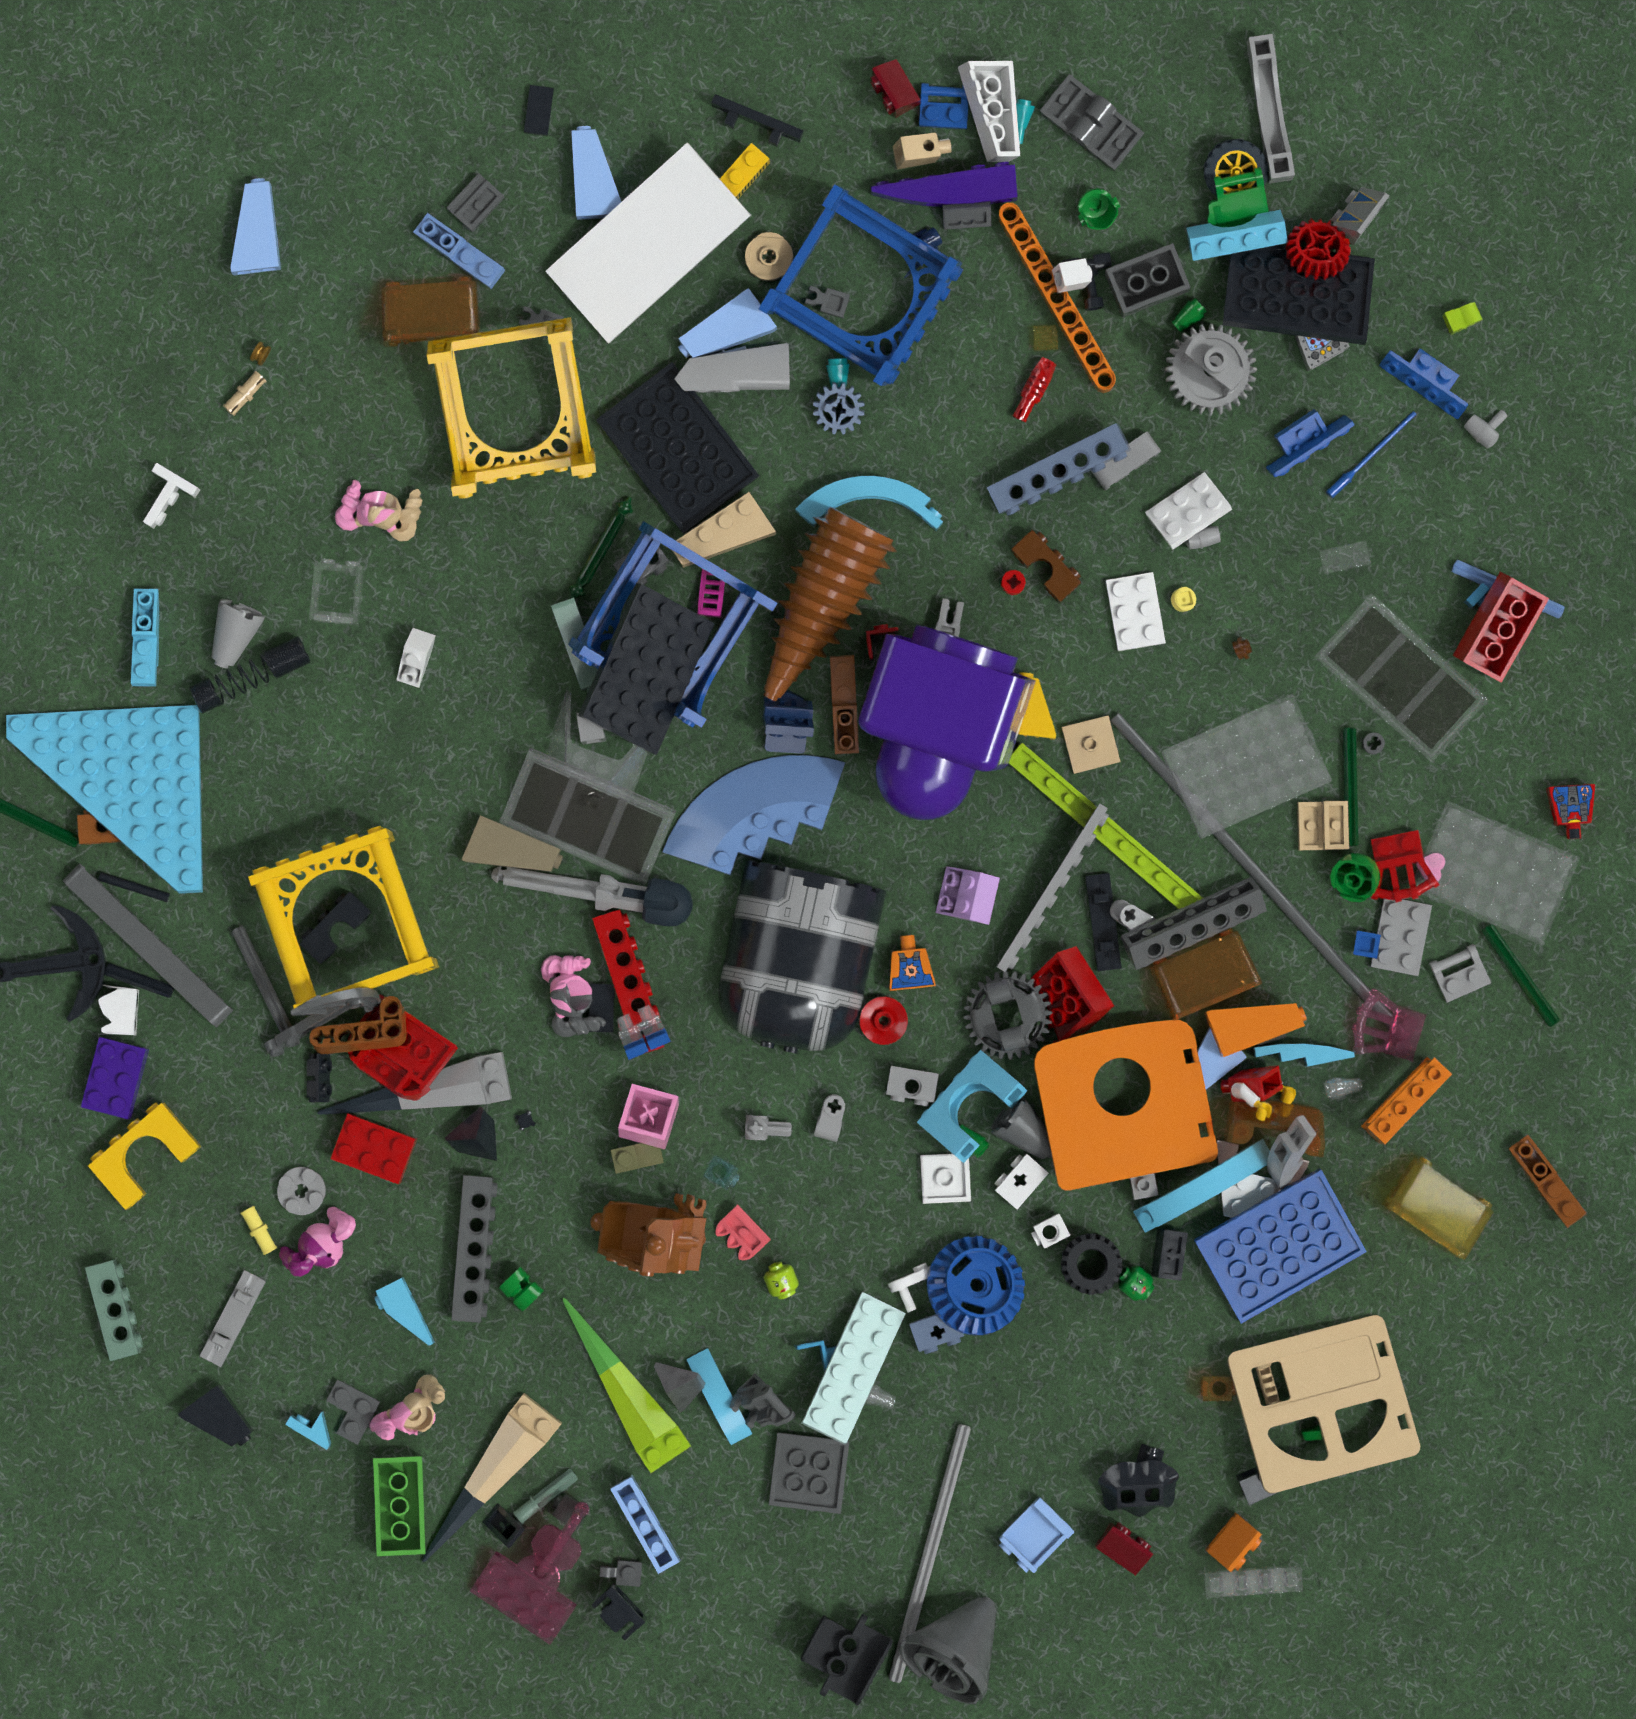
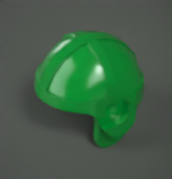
M1101 188L1087 190L1079 199L1077 206L1080 214L1078 218L1082 227L1086 225L1094 230H1103L1110 227L1117 218L1118 208H1120L1117 198H1112L1108 191Z

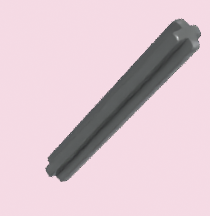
M240 926L234 929L232 934L281 1033L292 1027L245 928Z

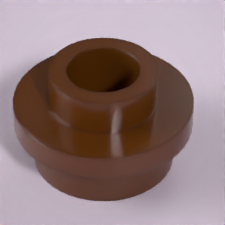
M1241 636L1238 637L1237 641L1232 642L1233 648L1239 660L1243 658L1247 660L1250 658L1249 653L1252 652L1251 645L1247 639L1243 640Z

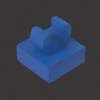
M1357 931L1353 955L1377 959L1381 935Z

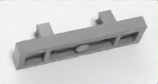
M244 1270L200 1357L222 1367L266 1283L264 1279ZM218 1333L228 1337L229 1339L221 1337Z

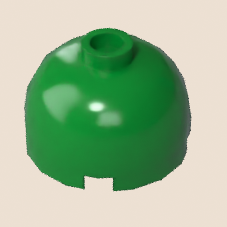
M1350 853L1343 856L1332 868L1330 875L1331 884L1334 889L1337 888L1343 899L1351 902H1363L1377 890L1380 881V871L1376 862L1369 856L1362 853Z

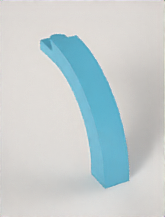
M858 476L833 482L811 494L795 509L797 514L814 527L817 522L813 517L823 518L830 506L837 508L855 500L882 499L897 503L911 510L935 531L943 523L940 520L942 515L933 507L930 509L926 508L931 499L924 493L901 481L878 476Z
M1261 1139L1191 1181L1133 1212L1144 1232L1159 1227L1266 1166L1270 1151L1264 1140Z

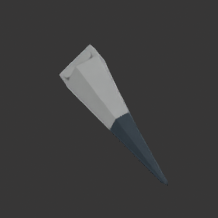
M499 1052L479 1056L443 1068L429 1086L431 1090L417 1101L400 1098L387 1088L320 1110L317 1114L482 1105L511 1100L512 1095L504 1054Z

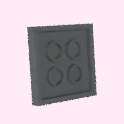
M778 1432L769 1505L841 1514L850 1441H847L844 1445L830 1438Z

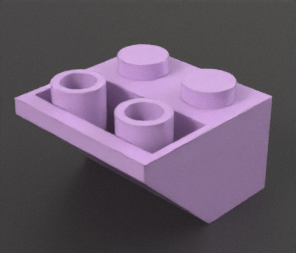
M946 866L936 913L989 925L1000 878L981 872Z

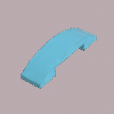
M707 1348L686 1359L692 1372L699 1373L706 1383L702 1392L729 1443L732 1445L750 1436L752 1432L745 1424L746 1420L740 1410L734 1412L730 1408L733 1396L709 1349Z

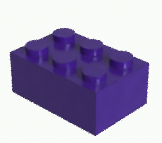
M99 1037L81 1107L124 1119H131L149 1049Z

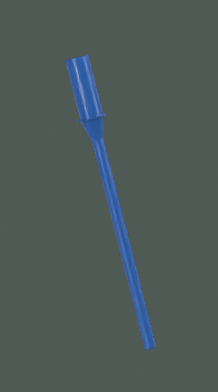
M1413 411L1355 468L1346 474L1343 473V476L1326 493L1331 498H1334L1348 483H1351L1355 473L1415 417L1416 413Z

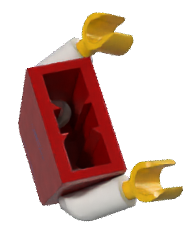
M1279 1065L1244 1069L1221 1082L1223 1094H1231L1233 1102H1247L1251 1107L1255 1106L1257 1108L1256 1118L1264 1121L1266 1117L1270 1118L1272 1106L1269 1103L1260 1101L1267 1100L1279 1091L1282 1092L1280 1100L1286 1104H1291L1296 1096V1090L1293 1087L1282 1085Z

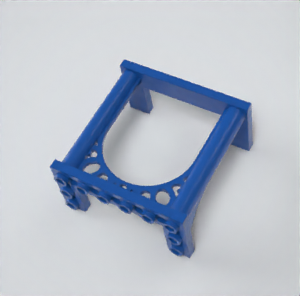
M834 184L822 204L826 208L776 289L771 288L758 309L765 314L776 313L876 376L873 381L878 385L887 386V384H893L898 377L900 371L897 368L900 363H906L913 351L910 350L913 342L918 343L925 333V330L922 328L926 321L931 323L938 312L935 307L939 300L944 302L951 291L947 287L951 281L958 280L964 269L960 267L962 262L958 259L941 253L848 194L849 191L843 187ZM836 213L894 248L905 259L911 270L914 291L910 308L896 326L884 333L873 336H858L848 333L786 295ZM919 262L921 266L925 264L928 268L917 271L915 264ZM931 273L936 277L935 283L927 287L920 285L919 278L923 274ZM921 291H932L931 294H926L923 297L925 298L924 301H921L918 297ZM920 307H922L921 310H920V312H918V311L915 309V308H920ZM910 313H913L915 315L914 320H910L908 318V315ZM897 331H901L903 337L899 336V346L894 339V334ZM883 338L889 339L892 343L893 349L888 356L884 355L880 350V341ZM867 342H874L875 353L870 351L872 347L865 346Z
M643 521L639 527L642 533L578 638L572 637L568 645L573 648L571 653L589 666L592 665L597 669L599 668L606 653L601 651L600 644L604 640L612 639L625 601L661 543L740 591V594L706 650L700 656L696 665L698 668L697 670L694 669L683 697L675 710V716L692 728L695 724L702 728L707 720L701 715L702 704L712 680L759 603L773 611L777 602ZM609 625H611L614 628L612 634H602L604 630L608 631Z

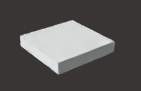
M953 1154L920 1155L923 1204L971 1201L969 1158L963 1163Z

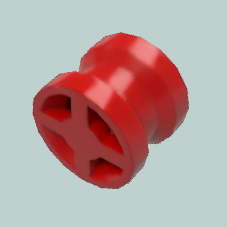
M1017 570L1006 572L1001 581L1003 591L1009 595L1021 593L1026 584L1024 575Z

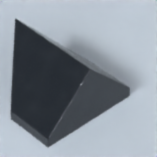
M482 1107L478 1108L445 1137V1140L459 1153L497 1161L495 1123Z

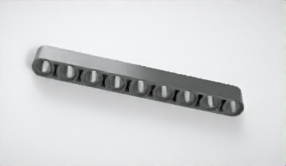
M79 863L63 879V882L213 1026L217 1028L234 1011L223 1002L224 1000L213 989L211 990L206 986V983L196 973H193L178 956L176 957L168 946L161 940H158L145 924L138 921L137 917L126 906L124 907L109 890L107 891L100 881L92 874H89L83 865Z

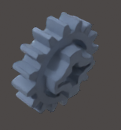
M833 382L831 389L826 385L823 386L825 393L818 392L817 397L820 401L813 402V406L818 407V409L813 411V415L820 416L817 419V424L824 423V431L828 430L829 427L832 428V434H836L837 429H840L842 434H845V428L847 427L853 431V423H861L858 415L862 416L865 413L862 409H859V407L865 405L864 401H858L861 393L854 394L853 385L846 389L845 382H842L841 387H837L836 383ZM837 393V396L832 400H826L830 395ZM846 395L853 400L855 406L846 401ZM841 399L842 408L844 409L840 411L838 418H836V410L833 407H837ZM823 410L830 413L832 422L825 417ZM845 417H851L848 421L841 423V420Z

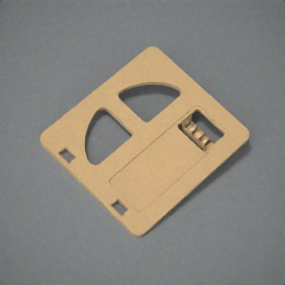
M1378 1315L1235 1351L1228 1357L1229 1370L1263 1489L1268 1493H1277L1412 1457L1420 1451L1419 1439L1383 1318ZM1382 1341L1387 1352V1356L1380 1357L1376 1345ZM1274 1362L1281 1364L1290 1399L1283 1402L1279 1400L1270 1368ZM1252 1368H1256L1266 1406L1260 1404L1251 1372ZM1377 1399L1383 1400L1386 1403V1415L1377 1434L1354 1453L1347 1452L1344 1448L1335 1417L1336 1410ZM1404 1414L1408 1429L1401 1430L1397 1416ZM1309 1417H1316L1327 1450V1458L1324 1461H1310L1291 1456L1280 1450L1270 1440L1268 1430L1271 1427Z

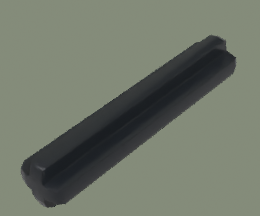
M108 964L105 969V975L167 998H171L174 988L170 984L113 964Z

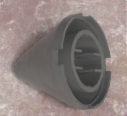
M977 1597L908 1635L899 1648L903 1661L918 1678L924 1674L934 1683L931 1688L946 1697L965 1704H976L978 1700L982 1701L988 1690L997 1612L995 1603L988 1597Z

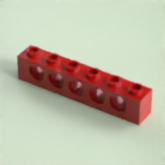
M619 909L592 918L632 1042L644 1038L649 1052L664 1048L665 1045L650 1050L645 1038L664 1028L659 1029L656 1019L660 1018L657 1006H652L649 996L653 995L650 984L643 981L642 973H645L642 959L637 960L634 953L635 950H638L634 936L629 937L627 928L631 927L627 913L622 914ZM615 929L623 933V939L619 943H613L609 938L610 933ZM622 952L630 955V963L626 966H620L617 963V956ZM629 975H634L638 980V984L634 989H628L624 984L625 978ZM636 998H642L645 1002V1008L641 1012H635L632 1009V1002ZM643 1021H649L653 1026L652 1032L648 1035H643L639 1031V1025Z

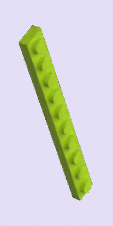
M1021 743L1011 755L1009 764L1084 828L1097 806L1027 746ZM1109 817L1102 827L1097 825L1093 831V834L1096 835L1095 838L1177 909L1203 899V897Z

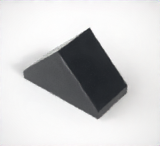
M498 1503L483 1520V1523L508 1548L514 1544L526 1529L524 1524Z

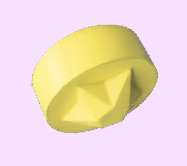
M1188 587L1176 589L1171 596L1173 607L1179 612L1191 610L1196 604L1195 593Z

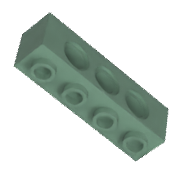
M115 1259L86 1267L85 1271L109 1360L113 1361L141 1353L140 1348L143 1347V1341L140 1333L136 1334L134 1329L137 1319L134 1310H129L127 1301H130L131 1298L128 1287H123L121 1278L124 1277V1271L121 1263L117 1264ZM107 1279L112 1280L115 1284V1289L112 1293L106 1292L103 1288V1284ZM112 1303L120 1305L121 1313L119 1316H113L110 1313ZM119 1326L125 1327L128 1332L124 1340L116 1336V1329Z

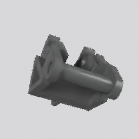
M756 1373L737 1390V1394L734 1395L730 1403V1408L734 1412L739 1410L740 1404L744 1409L749 1410L745 1424L750 1429L754 1427L755 1422L762 1427L767 1425L780 1426L790 1422L795 1417V1412L788 1408L775 1395L772 1387L766 1384Z

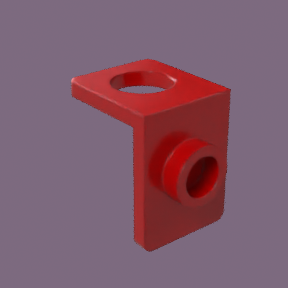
M888 624L873 626L874 630L866 631L869 661L873 660L870 636L897 633L898 627L888 628Z

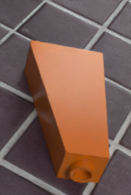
M1296 1003L1219 1009L1204 1012L1221 1057H1226L1304 1027L1303 1021L1307 1020L1302 1006L1298 1007Z

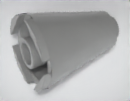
M220 599L218 604L211 658L215 660L214 664L222 668L235 665L265 619V616H261L262 613L241 603L239 605H231L232 600Z

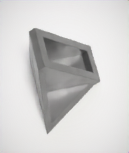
M657 1362L654 1365L666 1394L679 1412L684 1411L706 1384L699 1373Z

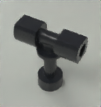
M1110 252L1093 255V259L1086 260L1087 265L1092 270V279L1086 286L1088 299L1084 300L1085 311L1104 308L1103 297L1097 296L1094 276L1099 275V270L1112 267ZM1078 257V258H1073V259L1062 260V263H1063V262H1068V261L1079 260V257Z

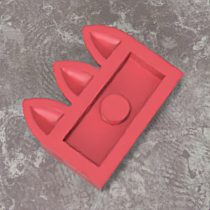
M739 1205L731 1210L716 1227V1236H725L730 1233L727 1240L728 1248L742 1246L738 1255L739 1260L752 1258L771 1240Z

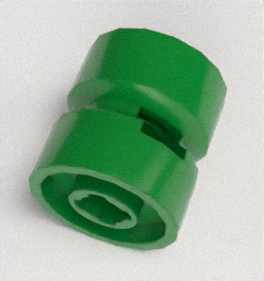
M522 1267L517 1269L498 1288L507 1298H513V1304L521 1312L544 1292L535 1281H529L530 1275Z

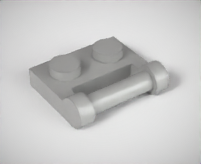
M1474 944L1467 946L1466 950L1439 962L1435 960L1429 963L1446 1003L1491 983ZM1469 958L1472 959L1473 965L1443 977L1442 970Z

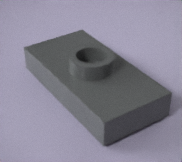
M990 202L942 205L944 230L991 226Z

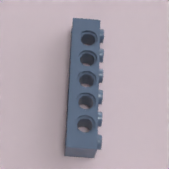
M1115 423L987 487L998 512L1000 514L1006 513L1009 516L1019 511V506L1026 502L1028 505L1040 501V495L1048 491L1051 495L1062 490V484L1068 481L1073 484L1084 479L1083 474L1090 470L1096 473L1106 468L1105 463L1111 460L1118 462L1128 457L1126 453L1131 451V448L1119 424ZM1101 443H1106L1109 446V452L1105 456H1100L1097 452V448ZM1083 453L1087 456V464L1079 467L1076 464V457ZM1059 464H1063L1066 468V473L1061 478L1056 477L1054 473L1055 467ZM1037 475H1042L1044 478V485L1041 488H1035L1033 485V479ZM1019 485L1023 489V494L1019 499H1014L1011 494L1012 489Z

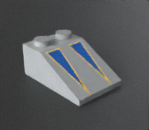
M1361 187L1358 192L1353 190L1345 200L1348 203L1343 211L1338 209L1332 217L1331 221L1334 223L1332 226H1336L1339 232L1343 231L1350 244L1354 245L1381 210L1389 195Z

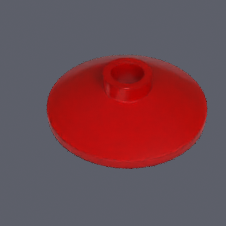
M877 997L872 999L864 1006L861 1012V1030L873 1043L880 1045L892 1044L898 1041L907 1029L908 1017L906 1010L900 1002L893 998ZM882 1016L888 1018V1024L885 1026L879 1023V1019Z

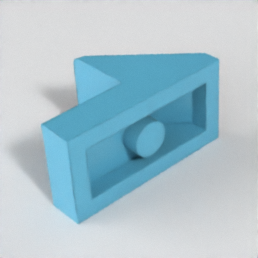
M323 1411L313 1426L309 1425V1419L300 1414L297 1417L294 1415L290 1416L285 1425L326 1450L330 1447L331 1441Z

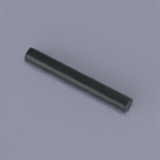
M101 872L99 876V881L164 902H168L170 893Z

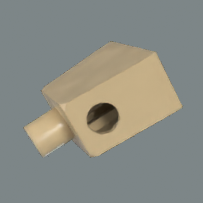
M936 133L900 137L893 145L897 170L935 163L941 157V154L951 153L949 138L938 140Z

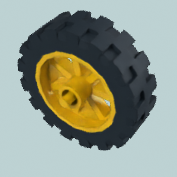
M1228 139L1217 144L1208 153L1204 163L1203 173L1206 185L1216 197L1214 177L1219 176L1218 174H1231L1230 176L1243 174L1244 169L1253 165V171L1254 168L1261 167L1264 185L1268 179V164L1264 154L1257 146L1243 139ZM1237 153L1236 162L1232 164L1226 156ZM1241 154L1249 158L1250 162L1239 166ZM1224 159L1230 168L1218 170L1221 161ZM1251 181L1244 187H1242L1241 184H1238V189H1231L1229 187L1223 188L1224 193L1254 187L1257 185L1256 181Z

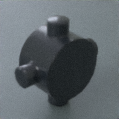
M527 1110L524 1114L516 1115L515 1119L518 1120L520 1130L524 1131L525 1128L535 1126L536 1122L533 1121L531 1111Z

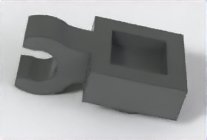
M618 1560L617 1567L600 1565V1577H616V1585L640 1587L642 1562Z

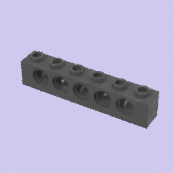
M1250 877L1121 935L1127 957L1137 970L1164 957H1168L1177 951L1190 947L1199 941L1210 938L1228 928L1235 927L1237 924L1250 918L1257 917L1259 914L1266 912L1267 909L1261 889L1253 878Z
M463 1175L451 1318L453 1321L481 1323L482 1317H487L488 1303H483L484 1293H489L490 1279H485L486 1269H491L492 1255H487L488 1245H493L494 1231H489L490 1221H495L496 1207L491 1206L492 1197H497L498 1183L493 1182L494 1177ZM476 1194H482L486 1199L485 1205L481 1208L473 1204V1197ZM474 1218H480L484 1223L483 1229L479 1232L471 1228V1221ZM472 1242H477L481 1245L482 1251L478 1256H474L469 1252V1245ZM470 1266H475L479 1269L480 1275L476 1280H472L467 1276V1269ZM468 1290L476 1292L478 1296L476 1303L469 1304L466 1302L465 1293Z

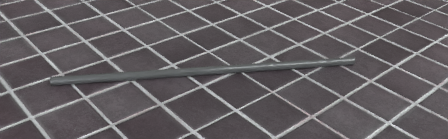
M1118 713L1111 720L1115 727L1401 1042L1406 1039L1410 1033L1123 716Z

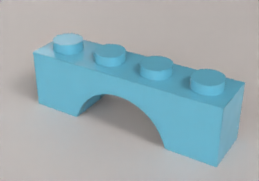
M1281 210L1257 214L1250 222L1235 227H1217L1208 223L1186 228L1189 250L1193 261L1288 242L1285 221Z

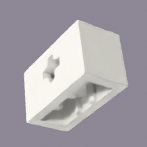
M1019 1154L1010 1165L1013 1167L1012 1171L1008 1175L1003 1173L994 1183L998 1186L995 1191L1016 1209L1022 1205L1048 1175V1172L1027 1154L1024 1157ZM1016 1174L1019 1176L1025 1175L1024 1181L1026 1183L1024 1186L1019 1184L1016 1187L1014 1185L1016 1182L1014 1176Z

